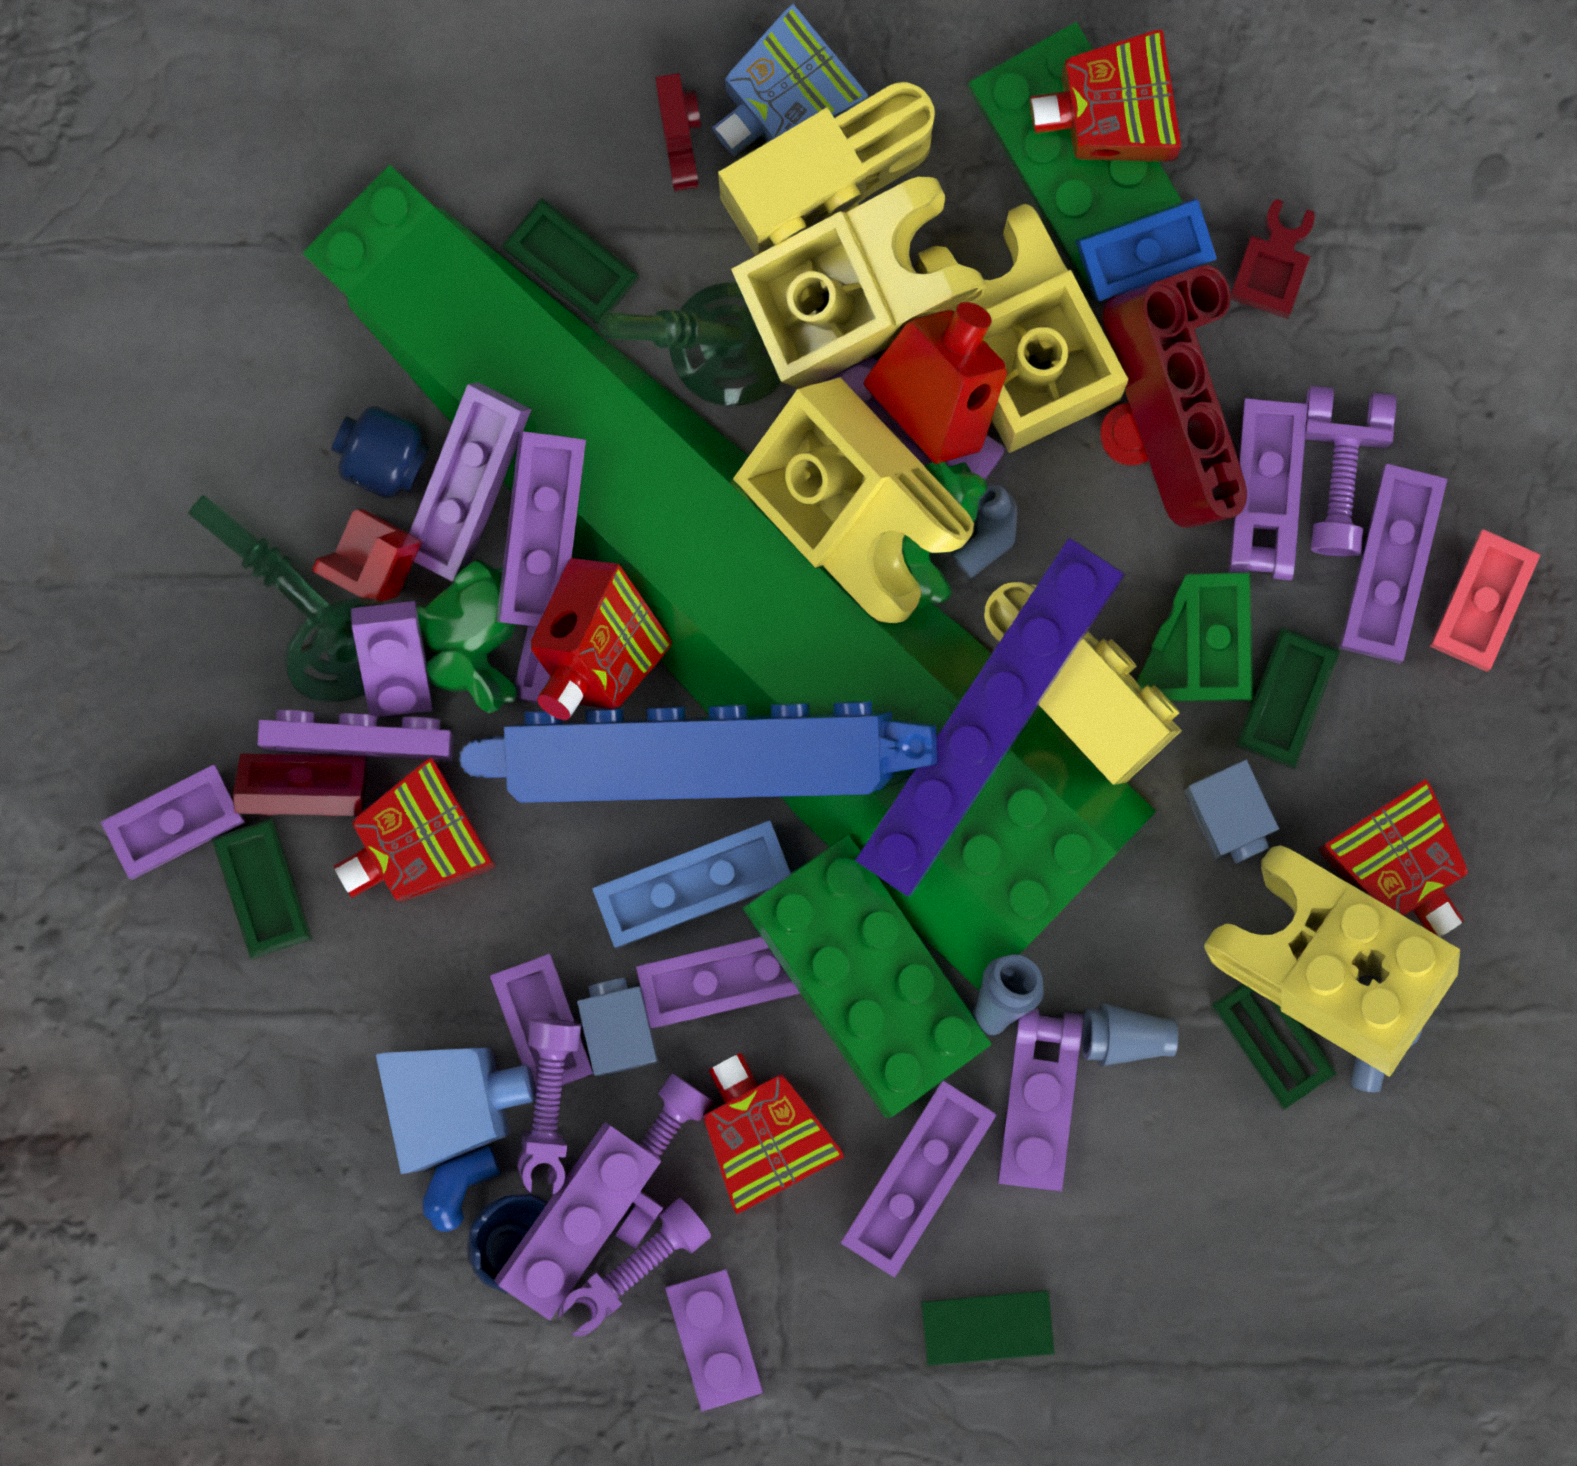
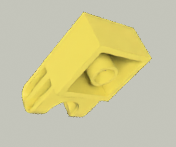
M908 82L895 83L836 118L833 117L828 107L719 171L720 200L754 255L756 256L840 211L848 212L859 206L858 203L869 195L918 167L930 152L931 132L935 116L932 101L926 92L916 85Z
M917 176L846 213L840 211L731 269L781 382L796 388L820 383L888 348L904 326L914 318L947 310L955 311L958 304L962 302L974 303L983 297L986 284L981 273L973 268L954 264L933 273L917 274L912 267L909 257L911 240L923 224L936 217L944 208L945 194L936 178ZM828 291V304L822 312H818L816 309L824 304L822 293Z
M1022 204L1009 210L1003 232L1005 243L1013 261L1011 271L1000 278L984 280L986 284L984 295L974 302L983 307L991 316L992 323L983 340L1005 362L1007 375L992 417V422L1009 453L1121 401L1128 382L1123 368L1072 271H1068L1035 209L1027 204ZM932 246L917 254V274L933 273L947 266L958 264L952 253L942 246ZM1034 355L1040 363L1050 360V368L1046 370L1034 368L1028 363L1029 357Z
M841 377L797 389L733 478L815 568L823 565L870 616L881 622L900 623L907 620L917 607L921 596L920 586L904 562L902 554L904 535L910 537L921 548L930 553L951 552L962 548L973 533L974 523L967 511Z
M1023 582L1007 583L995 590L988 598L984 618L987 628L999 642L1037 585H1029ZM1087 631L1039 705L1113 785L1126 783L1182 731L1173 721L1180 712L1155 685L1152 687L1147 685L1142 689L1129 674L1137 667L1136 664L1112 639L1107 641L1103 638L1099 642Z
M1281 845L1271 847L1261 860V870L1265 886L1273 894L1285 901L1293 910L1295 916L1292 922L1284 930L1273 935H1258L1243 930L1236 925L1224 924L1214 929L1204 944L1208 957L1220 970L1279 1005L1281 1011L1390 1077L1458 976L1460 949L1295 851ZM1365 975L1377 976L1381 979V983L1372 979L1370 985L1366 986L1359 983V977Z

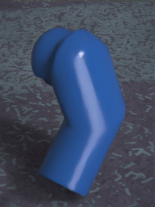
M490 1145L447 1161L436 1168L422 1200L423 1214L427 1219H430L434 1229L448 1232L459 1227L464 1220L461 1205L468 1187L501 1174Z

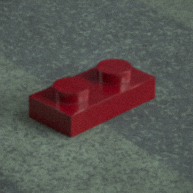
M240 753L233 791L234 811L239 814L359 816L363 811L367 782L366 756Z

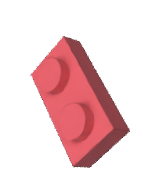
M1482 529L1475 540L1429 647L1488 672L1492 668L1541 554Z

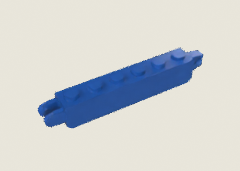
M842 701L833 703L834 714H810L809 703L805 702L771 704V715L747 716L746 704L708 706L709 717L685 718V706L647 708V719H624L623 708L585 710L586 721H563L544 710L525 711V722L505 726L504 736H496L494 738L490 736L487 739H477L475 742L474 740L469 741L468 745L463 746V751L459 752L461 757L458 760L461 761L460 767L464 768V773L468 772L470 777L476 776L479 778L482 775L484 778L506 777L507 791L519 803L867 795L871 794L874 790L883 789L894 777V772L936 764L938 751L935 725L892 720V712H872V701Z

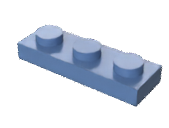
M767 821L594 887L592 890L614 948L617 949L761 894L791 873L771 821Z

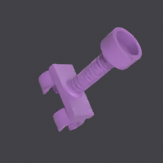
M1310 385L1305 403L1308 404L1305 440L1334 443L1335 447L1333 450L1335 453L1333 454V459L1335 460L1332 461L1334 466H1332L1333 472L1331 473L1332 479L1330 480L1331 491H1329V496L1331 497L1328 500L1330 503H1328L1329 509L1327 510L1329 515L1324 522L1313 524L1311 551L1336 557L1360 556L1362 552L1363 528L1354 525L1351 518V510H1353V505L1351 504L1354 503L1352 498H1354L1353 492L1355 491L1354 485L1356 483L1355 473H1357L1355 468L1357 467V462L1355 461H1358V456L1356 455L1359 452L1357 449L1359 446L1388 449L1391 445L1394 433L1396 395L1373 392L1372 397L1369 399L1366 427L1330 423L1334 388Z
M530 1019L528 1046L537 1049L539 1057L542 1059L539 1060L541 1065L538 1066L540 1072H538L537 1076L540 1078L537 1079L539 1084L536 1085V1089H538L536 1096L538 1097L535 1098L537 1103L534 1105V1108L537 1110H534V1115L536 1116L533 1117L535 1122L532 1124V1127L535 1129H532V1131L521 1130L520 1142L523 1149L517 1159L518 1171L525 1187L530 1193L532 1189L531 1172L540 1163L550 1164L547 1183L548 1185L552 1183L551 1192L553 1195L564 1184L565 1171L559 1157H566L567 1144L562 1134L557 1133L555 1130L558 1129L556 1124L559 1122V1119L556 1117H559V1112L557 1111L560 1110L558 1105L561 1102L558 1098H561V1093L559 1092L562 1091L560 1085L563 1082L560 1079L563 1078L561 1073L564 1072L562 1066L565 1063L562 1060L565 1059L569 1052L579 1050L581 1024L556 1019Z
M671 1073L658 1092V1095L663 1099L664 1112L659 1113L660 1117L655 1119L657 1123L653 1122V1128L648 1129L649 1133H646L644 1135L645 1138H642V1144H638L658 1159H660L659 1155L663 1154L662 1150H666V1144H670L669 1139H673V1134H677V1129L681 1128L680 1123H685L688 1120L700 1122L714 1102L710 1097L674 1073ZM640 1191L633 1201L636 1206L615 1235L633 1249L638 1247L665 1207L643 1191Z
M678 1198L659 1214L662 1221V1228L659 1230L660 1234L656 1233L655 1238L651 1237L650 1242L646 1241L645 1246H640V1250L637 1249L635 1254L632 1253L630 1258L627 1257L625 1262L622 1261L620 1263L621 1267L616 1266V1271H610L611 1275L607 1274L606 1279H601L596 1273L580 1289L574 1290L565 1298L558 1308L557 1319L575 1303L586 1305L591 1313L590 1321L586 1322L571 1336H586L602 1323L604 1317L607 1318L622 1305L618 1300L619 1295L622 1296L624 1291H628L629 1287H633V1282H639L638 1278L642 1279L644 1277L643 1274L647 1275L649 1273L648 1270L652 1271L654 1269L653 1266L657 1267L659 1265L658 1262L661 1263L663 1258H667L668 1254L673 1253V1250L685 1249L692 1254L711 1238L707 1227L687 1203Z

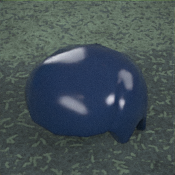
M532 1194L504 1196L486 1205L476 1216L469 1232L467 1254L468 1262L472 1265L473 1272L483 1284L504 1294H510L494 1282V1279L548 1202Z

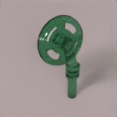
M735 282L715 284L697 292L686 301L680 310H660L655 315L605 313L600 318L599 330L605 338L653 341L660 348H669L674 370L681 382L694 395L706 402L727 407L748 405L763 399L781 383L771 358L761 354L763 340L748 306L723 305L710 312L704 307L722 298L744 299L738 284ZM725 315L741 316L740 322L737 320L716 322V319ZM698 344L706 361L693 370L685 349H692ZM743 359L748 363L736 369L721 367L723 362L734 364ZM755 373L759 378L755 383L741 388L729 389L714 385L717 377L726 380H737Z
M202 495L191 507L188 514L243 559L241 566L245 570L253 567L252 576L256 579L261 576L265 577L263 581L264 586L269 588L274 585L308 618L296 630L286 649L285 669L294 688L305 697L321 702H340L364 695L365 690L361 671L355 665L359 660L352 630L350 610L351 608L384 605L386 603L369 598H353L329 605L290 566L292 559L286 555L280 558L281 550L277 546L269 549L270 541L266 537L258 540L208 497ZM317 627L318 629L313 634L311 642L302 646L308 634ZM326 652L330 661L323 660L319 656ZM310 664L318 672L336 675V680L315 678L307 674L304 669Z

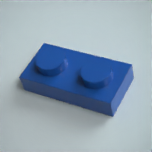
M1195 198L1075 240L1094 300L1097 301L1105 300L1125 291L1217 260L1199 201Z

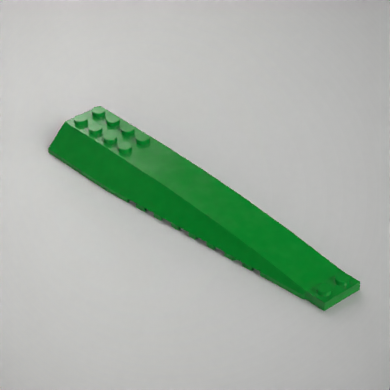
M391 165L303 252L304 257L347 298L350 310L451 423H453L467 385L479 382L532 409L524 427V432L586 440L571 558L615 563L621 566L673 642L669 650L660 659L661 662L698 702L708 716V706L746 704L747 716L771 715V704L805 702L809 703L810 714H834V702L872 701V712H892V720L935 725L938 736L991 656V653L931 602L921 609H915L907 620L900 623L881 622L870 616L823 565L815 568L733 480L749 455L444 209L434 207ZM517 448L503 480V483L511 492ZM1038 705L913 895L908 897L880 877L878 878L912 928L969 983L980 991L983 974L987 965L999 957L1020 955L1157 811L1127 783L1113 785ZM916 768L894 772V777L883 789L874 790L871 794L783 796L780 798L828 847L849 834L859 850L862 851Z

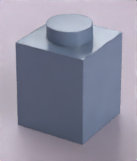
M1247 759L1198 781L1183 791L1215 860L1230 853L1234 863L1237 864L1270 848L1265 837L1276 832L1279 827Z
M625 978L588 986L591 998L579 1000L577 1003L594 1076L601 1077L659 1063L641 987L628 989Z

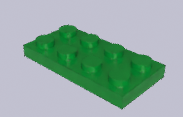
M1075 22L968 82V90L1091 300H1094L1075 240L1182 202L1159 161L1081 160L1074 156L1070 129L1034 133L1030 112V96L1063 92L1062 69L1064 61L1070 57L1093 50L1079 25Z
M848 834L749 902L742 909L886 1119L895 1116L992 1044L878 876L855 861L861 851Z

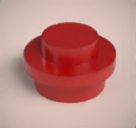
M1124 403L1116 406L1105 416L1100 428V441L1105 453L1113 461L1125 466H1137L1148 462L1149 460L1130 404Z

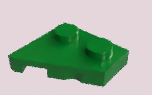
M1250 573L1186 574L1173 600V607L1165 623L1161 625L1151 646L1152 650L1136 681L1142 689L1147 685L1150 687L1155 685L1172 703L1253 701Z

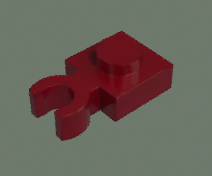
M680 73L655 77L674 192L699 188L689 130L701 127L695 90L683 92Z
M1275 199L1265 216V229L1269 235V240L1266 241L1254 236L1250 237L1230 295L1231 300L1288 319L1311 257L1294 251V247L1308 237L1314 225L1315 214L1314 211L1307 209L1298 228H1285L1279 221V213L1282 209L1283 201Z

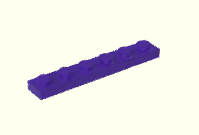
M1068 538L938 734L937 763L915 769L855 861L906 896L913 895L1125 576L1124 572L1073 538Z

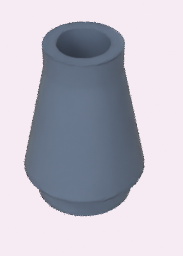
M1021 955L999 957L987 965L983 974L977 1003L971 1014L985 1034L998 1035L1002 1033L1009 1024L1039 1005L1043 997L1044 988L1042 974L1037 965Z
M1102 1003L1099 1009H1086L1083 1016L1081 1037L1083 1057L1085 1060H1097L1101 1067L1159 1056L1174 1057L1178 1047L1177 1021L1174 1018H1160Z

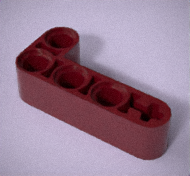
M1210 265L1191 268L1113 296L1108 299L1103 311L1104 329L1109 344L1128 378L1125 392L1164 508L1169 518L1176 525L1183 528H1192L1236 517L1242 512L1247 500L1246 482L1195 332V328L1222 318L1230 307L1231 295L1229 285L1224 275L1217 268Z

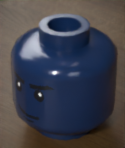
M371 406L362 412L358 420L348 416L345 417L333 442L331 451L341 455L338 472L343 480L382 498H391L400 489L410 492L430 447L421 443L423 438L422 430L416 423L381 407Z

